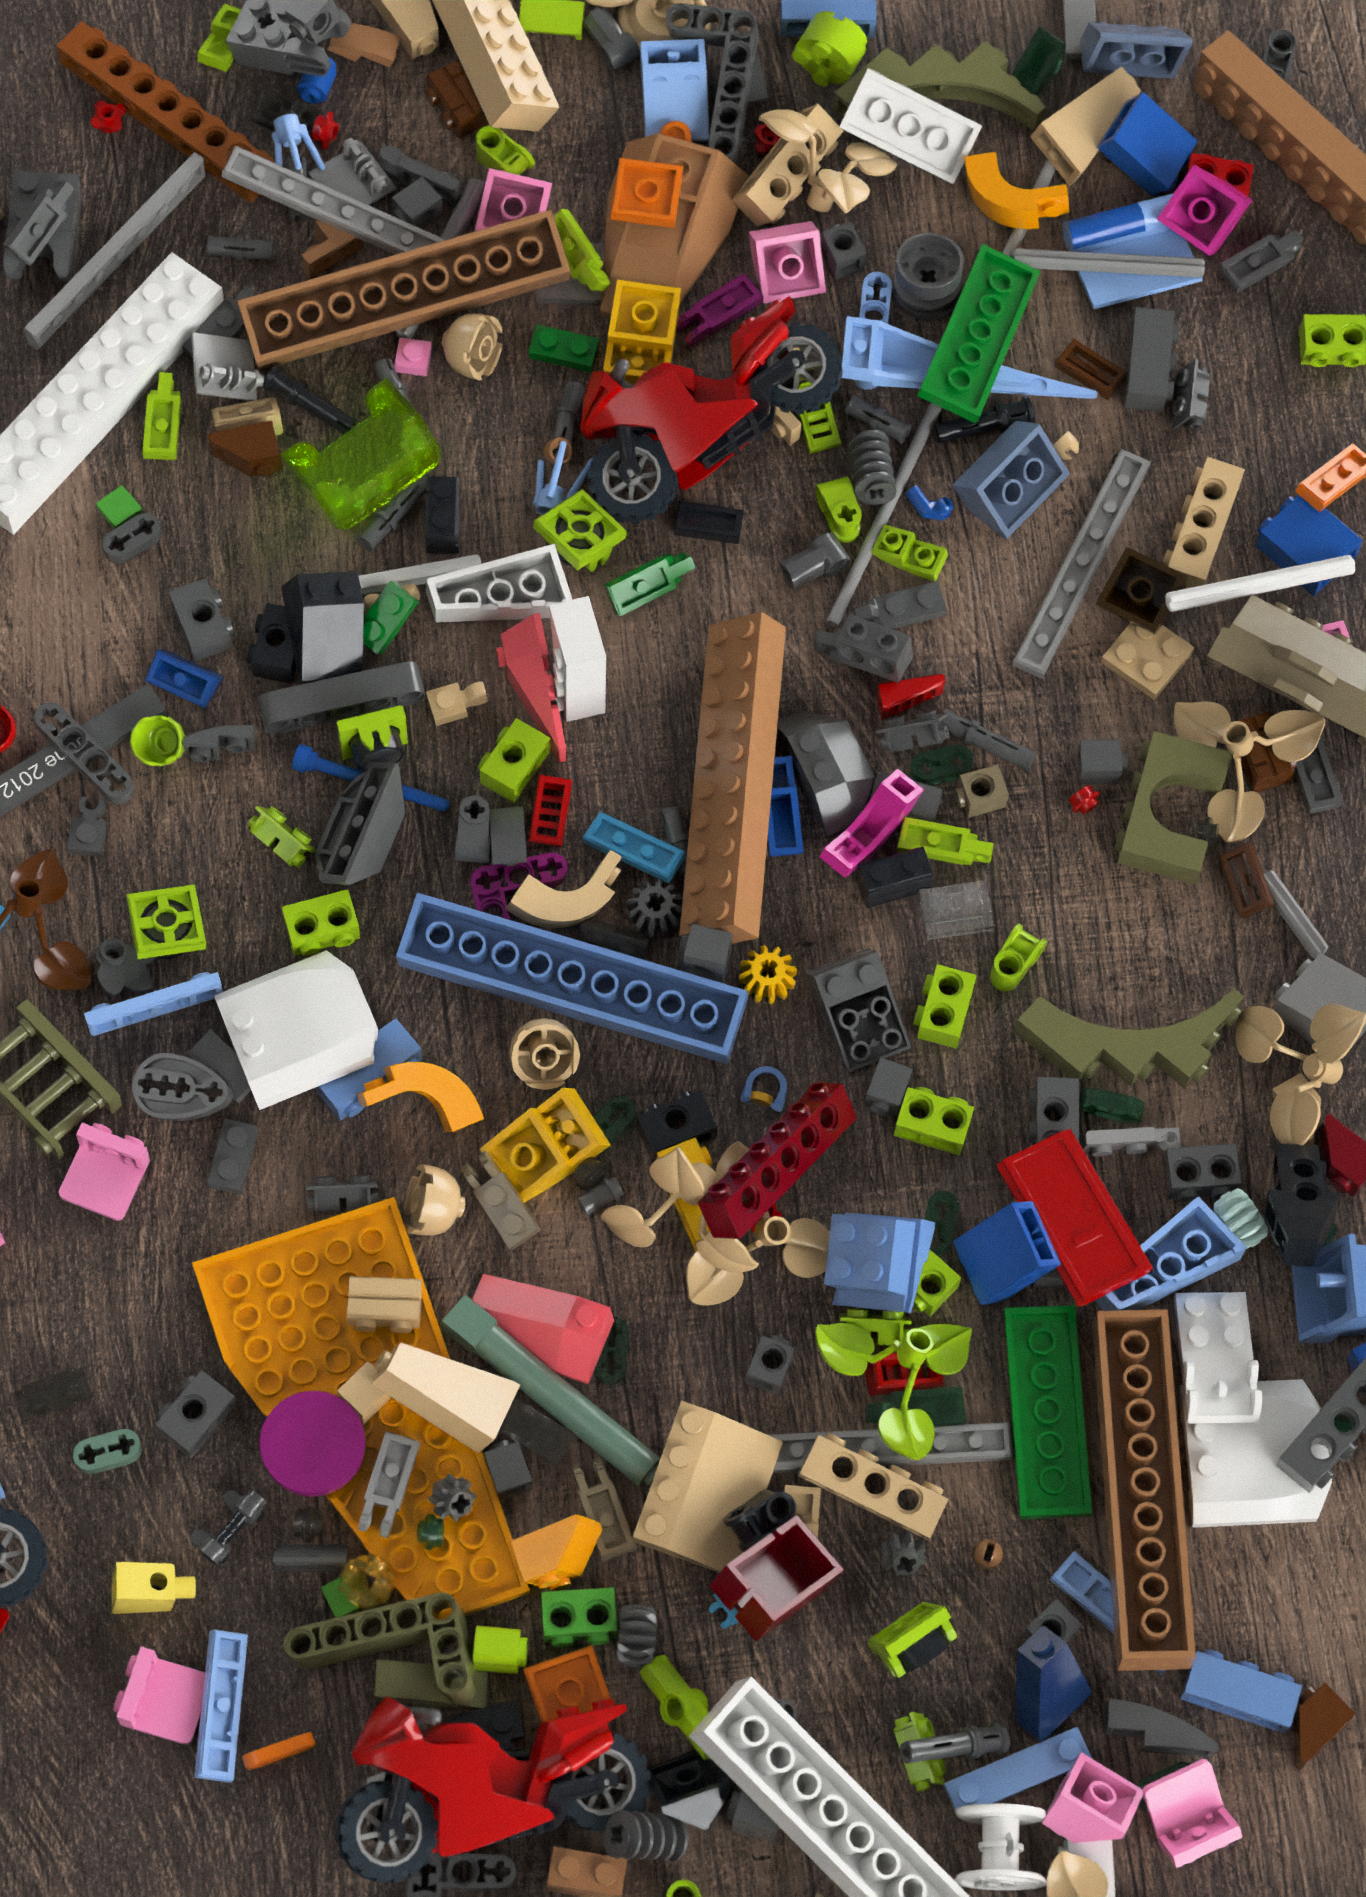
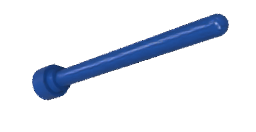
M299 744L292 762V770L304 774L307 771L313 772L317 770L350 782L363 773V771L321 758L319 753L313 752L314 749L303 744ZM402 784L403 799L442 812L450 808V802L446 798Z

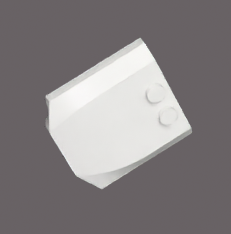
M327 950L214 995L259 1110L374 1064L373 1050L379 1031L354 970Z
M1303 1379L1257 1381V1389L1262 1390V1407L1259 1421L1252 1423H1187L1183 1385H1179L1180 1419L1184 1427L1190 1487L1188 1500L1191 1528L1317 1521L1332 1484V1478L1322 1490L1316 1486L1309 1494L1276 1466L1280 1456L1322 1409ZM1316 1444L1311 1447V1452L1316 1458L1326 1459L1329 1457V1451L1325 1446Z

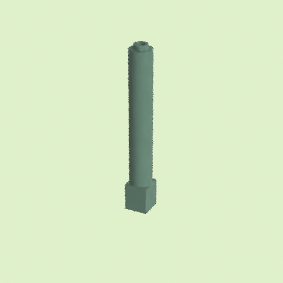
M464 1295L442 1320L443 1331L474 1357L476 1355L480 1356L506 1379L520 1385L519 1389L638 1487H641L644 1483L649 1486L652 1484L661 1458L499 1327L498 1321L472 1299Z

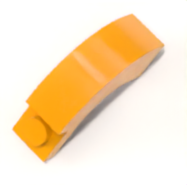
M996 152L964 157L970 195L980 211L993 221L1012 228L1039 229L1038 218L1057 217L1061 214L1069 213L1066 184L1037 189L1017 188L1010 185L1001 176Z
M405 1062L383 1067L388 1081L384 1082L383 1077L373 1079L363 1084L364 1091L356 1093L361 1107L370 1106L405 1091L418 1093L433 1104L445 1132H454L484 1119L479 1104L468 1086L452 1072L430 1063Z

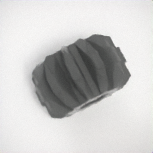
M660 878L655 882V886H651L645 880L642 882L643 890L635 887L631 890L632 898L626 901V908L630 910L627 914V919L629 922H636L635 930L637 933L646 928L650 938L654 936L655 930H659L660 934L665 937L668 934L667 927L676 929L679 926L677 918H681L682 907L680 905L683 898L681 894H674L675 887L673 884L662 888V880ZM652 905H657L656 909L658 910L659 907H661V910L653 911V907L650 910L649 907Z
M633 1604V1606L624 1605L620 1610L616 1640V1659L619 1664L639 1668V1666L652 1662L657 1629V1613L654 1608Z

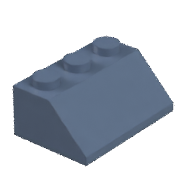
M1088 23L1080 40L1083 73L1111 74L1122 66L1131 76L1174 79L1192 46V38L1181 29L1167 28L1165 26L1145 27L1135 24Z
M1015 421L952 486L968 511L1002 538L1008 539L1070 473L1040 424Z

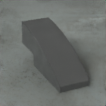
M1109 1698L1105 1705L1104 1734L1140 1737V1752L1213 1758L1218 1751V1743L1201 1730L1179 1717L1160 1709L1132 1701Z

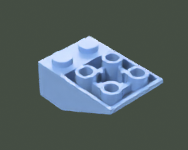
M704 39L641 41L640 69L645 137L657 133L660 134L662 127L668 122L680 121L690 129L692 142H709Z

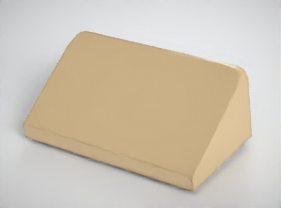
M276 397L212 409L216 432L272 421L275 435L283 433Z

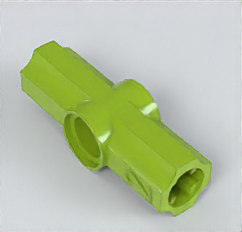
M665 1654L656 1656L650 1664L644 1665L640 1674L643 1681L659 1700L660 1713L663 1720L670 1726H678L703 1760L711 1759L689 1737L709 1713L708 1700L705 1694L700 1689L690 1688Z

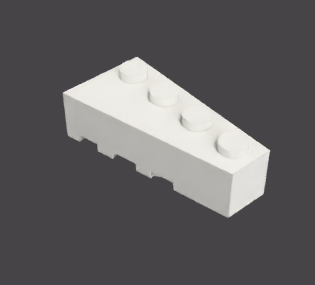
M555 544L426 579V594L435 622L526 619L536 613H540L541 619L550 618L549 605L573 600Z
M589 596L549 605L555 661L553 664L555 704L558 705L559 711L564 712L566 722L605 713L606 653Z

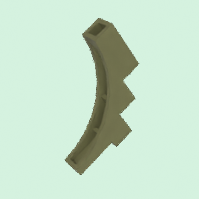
M984 41L960 63L957 62L956 57L951 52L944 51L936 44L914 64L909 66L902 55L895 54L887 47L835 92L833 110L844 118L867 68L910 88L928 99L965 100L993 107L1016 118L1033 131L1043 122L1046 106L1037 95L1030 94L1023 88L1016 77L1006 73L1008 59L999 48L993 47L987 41Z
M1233 988L1214 1006L1193 1018L1165 1027L1143 1030L1115 1029L1089 1023L1061 1011L1039 996L1018 1018L1014 1032L1069 1078H1079L1080 1081L1086 1076L1090 1079L1103 1063L1128 1085L1132 1086L1138 1078L1144 1081L1155 1067L1158 1066L1185 1089L1192 1080L1196 1084L1200 1082L1209 1071L1210 1067L1207 1066L1211 1056L1209 1050L1221 1037V1034L1218 1033L1225 1024L1231 1027L1243 1013L1240 1006L1244 996Z

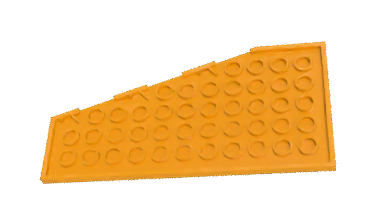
M395 1197L192 1262L224 1363L266 1418L281 1401L300 1392L322 1391L338 1397L337 1390L367 1361L374 1366L385 1350L391 1352L400 1342L450 1359ZM349 1277L421 1279L420 1328H412L410 1333H395L390 1331V1327H376V1330L373 1332H361L355 1330V1326H348ZM391 1398L365 1424H362L366 1447L364 1459L358 1472L344 1487L325 1495L405 1601L436 1593H447L457 1601L466 1616L530 1594L528 1583H525L515 1556L511 1543L513 1539L483 1452H475L396 1399ZM385 1432L414 1439L421 1443L400 1511L396 1512L388 1538L380 1536L381 1522L385 1517L387 1509L376 1505L370 1527L366 1532L358 1530L365 1505L364 1497ZM447 1474H451L457 1480L461 1476L471 1483L469 1490L476 1495V1498L473 1499L471 1512L459 1517L457 1522L448 1516L444 1519L433 1512L436 1506L428 1500L432 1496L434 1483L446 1478ZM452 1608L442 1610L438 1620L448 1618L451 1615Z

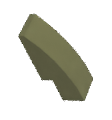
M377 1660L374 1698L375 1702H382L387 1696L399 1703L412 1704L413 1707L477 1710L486 1707L488 1673L475 1671L477 1683L475 1696L469 1702L457 1705L451 1703L438 1688L433 1664ZM464 1677L455 1678L451 1682L449 1689L459 1688L464 1681Z

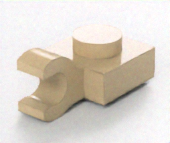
M483 681L473 683L460 691L458 682L426 691L427 700L436 726L468 717L467 707L488 702Z

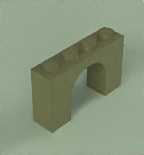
M1154 731L1151 741H1144L1140 752L1139 761L1145 763L1142 772L1135 771L1130 790L1136 791L1134 802L1127 800L1122 820L1128 821L1126 832L1119 830L1114 847V850L1120 851L1117 863L1196 885L1208 841L1175 833L1164 828L1152 814L1150 798L1160 789L1171 785L1188 786L1214 794L1221 792L1232 754L1223 749Z

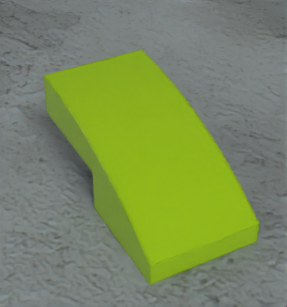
M224 3L211 23L210 35L198 51L197 62L227 72L234 57L226 43V39L241 9Z

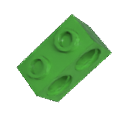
M614 1587L541 1592L544 1643H551L552 1647L563 1648L573 1646V1641L588 1640L589 1645H605L610 1643V1639L617 1638ZM594 1610H600L607 1615L608 1619L602 1625H593L588 1621L587 1616ZM563 1612L568 1614L571 1618L570 1624L563 1628L554 1626L551 1618L556 1613Z

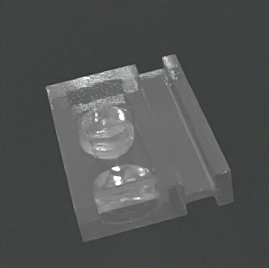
M986 880L918 891L927 940L994 931L995 924L992 918Z

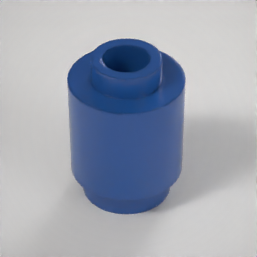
M329 58L331 67L325 76L302 73L297 85V91L304 101L310 104L326 101L337 75L335 70L336 63L331 58Z

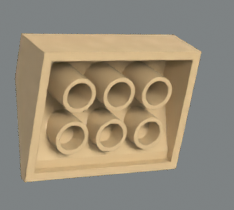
M681 1401L633 1534L634 1543L720 1573L729 1562L744 1553L738 1547L740 1541L731 1526L727 1527L723 1519L729 1512L743 1505L758 1492L767 1490L783 1441L716 1412Z

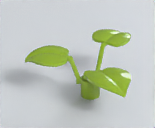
M849 1323L818 1324L815 1329V1337L819 1352L826 1363L841 1374L860 1376L865 1372L867 1362L876 1363L893 1352H897L898 1361L903 1367L911 1369L900 1405L901 1410L890 1408L884 1411L878 1420V1432L883 1442L895 1452L911 1460L923 1459L932 1448L935 1429L931 1418L925 1411L921 1409L908 1410V1401L917 1372L924 1361H926L927 1366L932 1371L939 1374L952 1375L961 1371L968 1359L972 1328L952 1324L925 1325L908 1331L902 1342L896 1340L892 1346L876 1355H872L875 1348L874 1341L863 1328Z

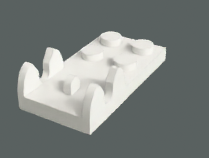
M867 68L839 127L954 184L965 162L964 157L968 156L982 125Z
M1246 1292L1175 1293L1174 1307L1187 1423L1258 1422L1262 1407V1390L1257 1389L1259 1363L1258 1360L1253 1359Z

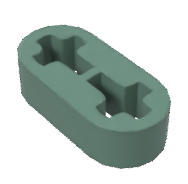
M119 1429L79 1442L74 1448L73 1460L82 1473L88 1475L97 1474L135 1462L140 1457L142 1445L135 1432L129 1429ZM127 1439L129 1444L135 1443V1445L129 1448L130 1453L127 1455H123L121 1450L109 1451L120 1447V1440ZM92 1449L95 1454L105 1451V1454L94 1457L95 1463L92 1465H88L86 1460H80V1458L85 1457V1450Z

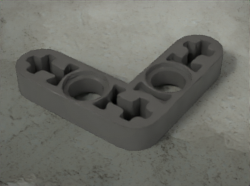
M431 1853L430 1867L437 1870L436 1873L429 1875L428 1886L429 1888L436 1887V1893L427 1890L413 1892L414 1886L422 1888L421 1874L417 1873L412 1877H408L407 1897H442V1890L504 1891L512 1887L516 1881V1865L508 1856L499 1854L459 1853L444 1857L440 1856L439 1853ZM459 1862H468L474 1869L473 1876L467 1882H459L452 1875L453 1867ZM478 1862H486L484 1870H496L497 1864L502 1863L505 1870L511 1871L510 1875L504 1876L501 1883L496 1882L494 1875H484L485 1883H477L480 1875Z

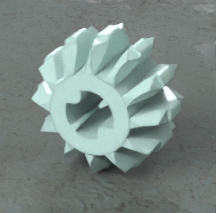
M1237 1188L1232 1192L1228 1191L1220 1196L1219 1200L1214 1202V1213L1247 1247L1246 1249L1256 1246L1267 1236L1268 1227L1263 1217L1243 1190Z

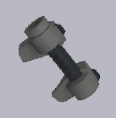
M252 1489L247 1494L244 1493L243 1496L234 1490H230L222 1496L234 1515L216 1536L198 1529L193 1531L190 1537L192 1544L212 1564L216 1566L218 1564L223 1565L231 1556L228 1543L243 1525L254 1528L264 1515L263 1507L267 1502Z

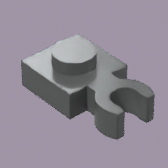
M82 796L79 800L82 818L72 817L67 851L68 854L102 857L107 823L99 819L105 814V802L103 798H99L97 808L90 810L86 808V796Z

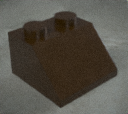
M1126 547L1095 605L1156 634L1172 614L1166 607L1165 595L1168 592L1185 589L1186 575Z

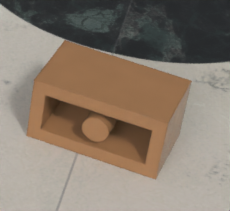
M553 1847L547 1891L581 1897H622L627 1859H615L607 1855Z

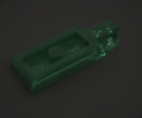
M962 1387L911 1391L908 1410L921 1409L925 1411L931 1418L934 1426L963 1425L966 1423ZM894 1391L891 1395L882 1396L883 1403L866 1404V1423H878L881 1415L887 1409L895 1408L901 1410L900 1405L904 1391Z

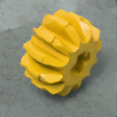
M763 945L761 946L760 955L751 950L748 952L749 960H743L740 963V969L743 972L739 974V983L746 984L744 990L748 991V995L756 993L755 1001L757 1003L763 997H767L769 1004L772 1005L775 1002V995L785 1000L788 995L787 989H794L796 981L793 977L797 975V968L790 965L792 961L790 954L780 957L781 949L779 946L773 950V953H768V948ZM767 971V976L765 978L762 976V972ZM769 972L774 974L773 978H769Z

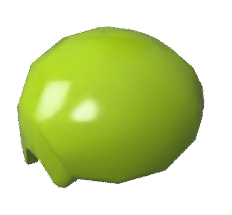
M162 715L144 717L131 730L130 746L134 756L144 764L165 766L176 762L182 756L185 750L183 741L186 736L181 725L171 717Z

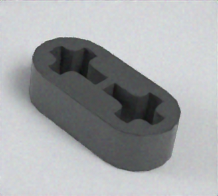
M142 513L110 531L103 539V550L106 558L112 563L122 564L158 543L162 536L158 518L150 513ZM145 525L148 529H152V533L147 535L146 532H141L140 527ZM117 542L119 545L124 546V550L119 552L118 549H113L112 544Z

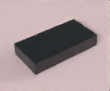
M679 501L674 535L739 544L744 510Z

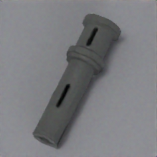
M997 1721L992 1722L989 1727L977 1728L971 1725L966 1726L960 1733L904 1741L900 1746L902 1760L906 1764L958 1755L975 1759L979 1758L983 1753L994 1752L997 1755L1006 1754L1010 1747V1738L1005 1724Z

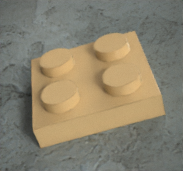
M1130 622L1102 656L1101 663L1155 700L1193 654L1195 647L1163 625L1156 634H1153Z

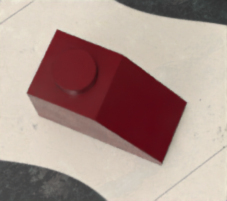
M1328 1114L1319 1128L1323 1160L1326 1161V1176L1330 1179V1183L1335 1189L1342 1193H1349L1354 1197L1366 1183V1141L1331 1114Z

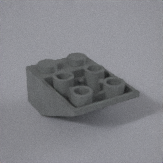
M867 948L805 973L816 1006L848 1073L879 1061L880 1057L885 1059L912 1048L877 951Z

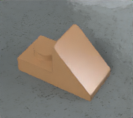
M319 220L314 221L315 235L321 244L311 245L302 254L303 271L309 279L314 278L364 248L363 240Z

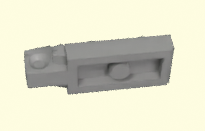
M1142 1127L1087 1131L1081 1139V1147L1084 1152H1092V1156L1096 1157L1108 1156L1113 1154V1150L1126 1149L1127 1154H1141L1147 1152V1148H1156L1160 1153L1165 1154L1167 1148L1181 1147L1179 1127L1161 1129Z

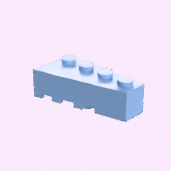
M1198 1196L1140 1245L1152 1265L1153 1271L1094 1301L1104 1311L1140 1310L1240 1261L1247 1247Z

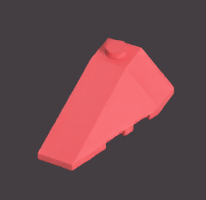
M536 613L501 634V647L495 648L499 667L505 666L507 679L540 732L550 737L551 750L559 763L566 762V745L559 708L557 704L554 705L556 697L553 676L547 672L549 671L545 634L540 613Z
M483 1274L472 1300L498 1321L499 1327L554 1372L588 1385L614 1323L610 1307L576 1295Z

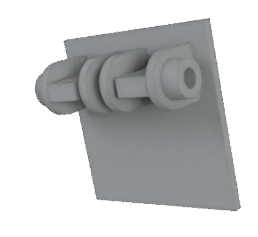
M353 138L343 142V153L324 163L325 170H320L319 167H316L308 172L313 181L367 205H371L397 190L396 186L364 144L358 140H353Z
M192 332L196 394L247 401L257 400L256 388L263 385L264 375L254 368V356L249 340Z

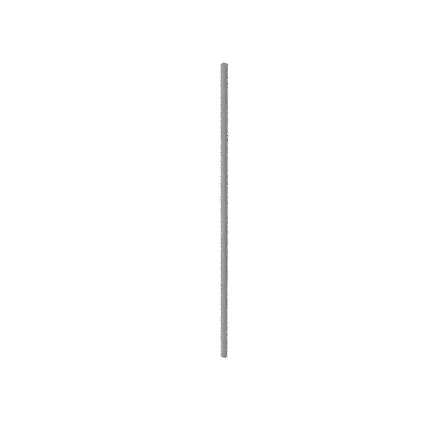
M1048 159L1033 189L1048 187L1056 171ZM1014 228L1002 253L1013 258L1014 249L1019 248L1027 229ZM931 402L895 475L894 486L897 490L896 496L892 501L881 505L828 615L826 624L830 627H838L872 556V549L884 524L887 525L942 408Z

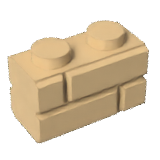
M350 1276L347 1307L348 1326H355V1330L361 1332H373L376 1330V1327H390V1331L395 1333H410L412 1328H420L421 1279Z

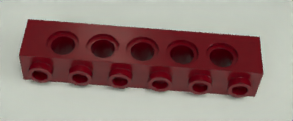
M819 1081L809 1086L807 1092L788 1108V1111L781 1119L772 1124L768 1132L758 1142L752 1144L749 1147V1151L738 1162L731 1165L729 1171L717 1183L713 1184L703 1198L698 1201V1205L713 1238L741 1239L857 1119L842 1083Z

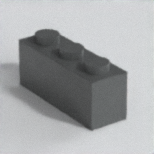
M1136 307L1131 328L1124 408L1163 412L1166 400L1172 401L1174 381L1168 380L1169 372L1175 371L1177 353L1171 352L1172 344H1177L1179 324H1174L1175 311Z

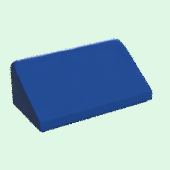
M161 649L156 651L145 681L202 708H206L223 676L171 651Z

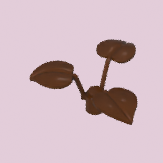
M50 848L28 858L11 874L10 888L14 896L13 900L7 901V905L0 915V926L11 910H14L19 916L24 918L34 915L41 948L44 952L34 961L33 969L36 978L44 986L55 990L82 989L90 985L92 978L91 966L83 951L66 941L56 943L51 949L47 945L42 919L43 910L40 908L41 903L51 904L59 901L65 896L68 889L67 876L59 864L54 850Z

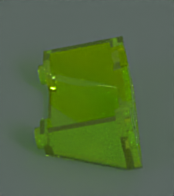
M387 377L375 385L366 396L365 403L371 415L321 452H318L311 443L303 441L292 445L280 454L287 466L336 528L342 530L355 526L432 470L441 459V448L424 420Z

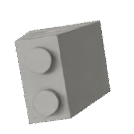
M1320 953L1313 962L1307 959L1296 971L1295 975L1298 978L1292 985L1287 982L1284 983L1273 997L1277 1000L1273 1010L1279 1014L1282 1021L1313 1045L1316 1041L1310 1035V1025L1314 1015L1321 1007L1327 1004H1340L1366 1013V978ZM1366 1022L1358 1039L1366 1032Z

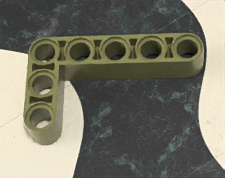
M447 1593L427 1595L292 1629L284 1639L285 1652L303 1669H314L430 1641L436 1683L451 1703L457 1705L465 1704L475 1696L477 1691L465 1614L457 1601ZM452 1608L451 1615L448 1618L438 1620L442 1610ZM417 1617L412 1627L403 1629V1624L408 1618ZM381 1625V1630L376 1636L368 1637L369 1630L372 1627ZM346 1634L345 1640L340 1645L333 1646V1641L338 1635ZM311 1642V1646L306 1653L298 1654L299 1647L302 1644ZM458 1643L457 1649L453 1653L444 1655L445 1647L448 1644ZM464 1677V1681L459 1688L449 1689L451 1682L455 1678Z

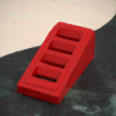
M944 674L900 680L899 683L894 681L880 683L876 695L880 719L889 718L943 694L945 685Z
M539 775L529 842L562 847L572 779ZM544 789L563 791L564 793L563 797L544 795L543 792ZM542 801L562 804L561 810L541 807ZM540 814L560 817L559 823L539 820ZM538 827L558 830L557 836L539 834L537 829Z
M891 1353L876 1363L867 1362L865 1376L869 1396L888 1395L905 1391L909 1371L899 1363L897 1353ZM893 1366H897L899 1380H895ZM920 1366L912 1391L942 1387L944 1385L943 1375L932 1371L927 1366L929 1378H923L922 1366Z

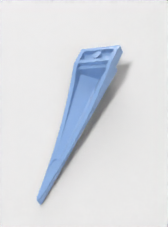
M847 316L842 351V378L872 382V386L920 389L939 344L879 320ZM1001 365L990 392L1095 399L1098 395V392L1092 389L1037 376Z

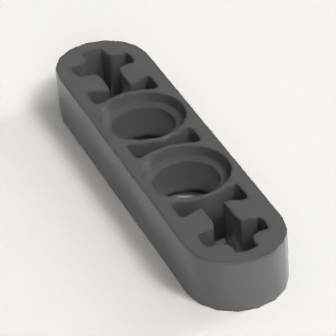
M49 702L40 705L36 709L34 719L38 731L108 801L114 804H124L132 798L134 786L131 776L61 706ZM44 716L56 717L57 724L61 728L59 733L51 722L45 724ZM78 735L82 738V744L76 749H68L63 745L66 737ZM94 757L105 761L104 767L96 772L86 768L87 762ZM110 773L111 778L120 785L124 782V791L120 792L118 789L113 791L112 784L107 779Z

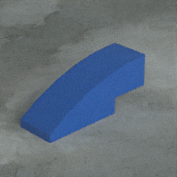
M792 756L774 758L767 838L769 857L804 853Z

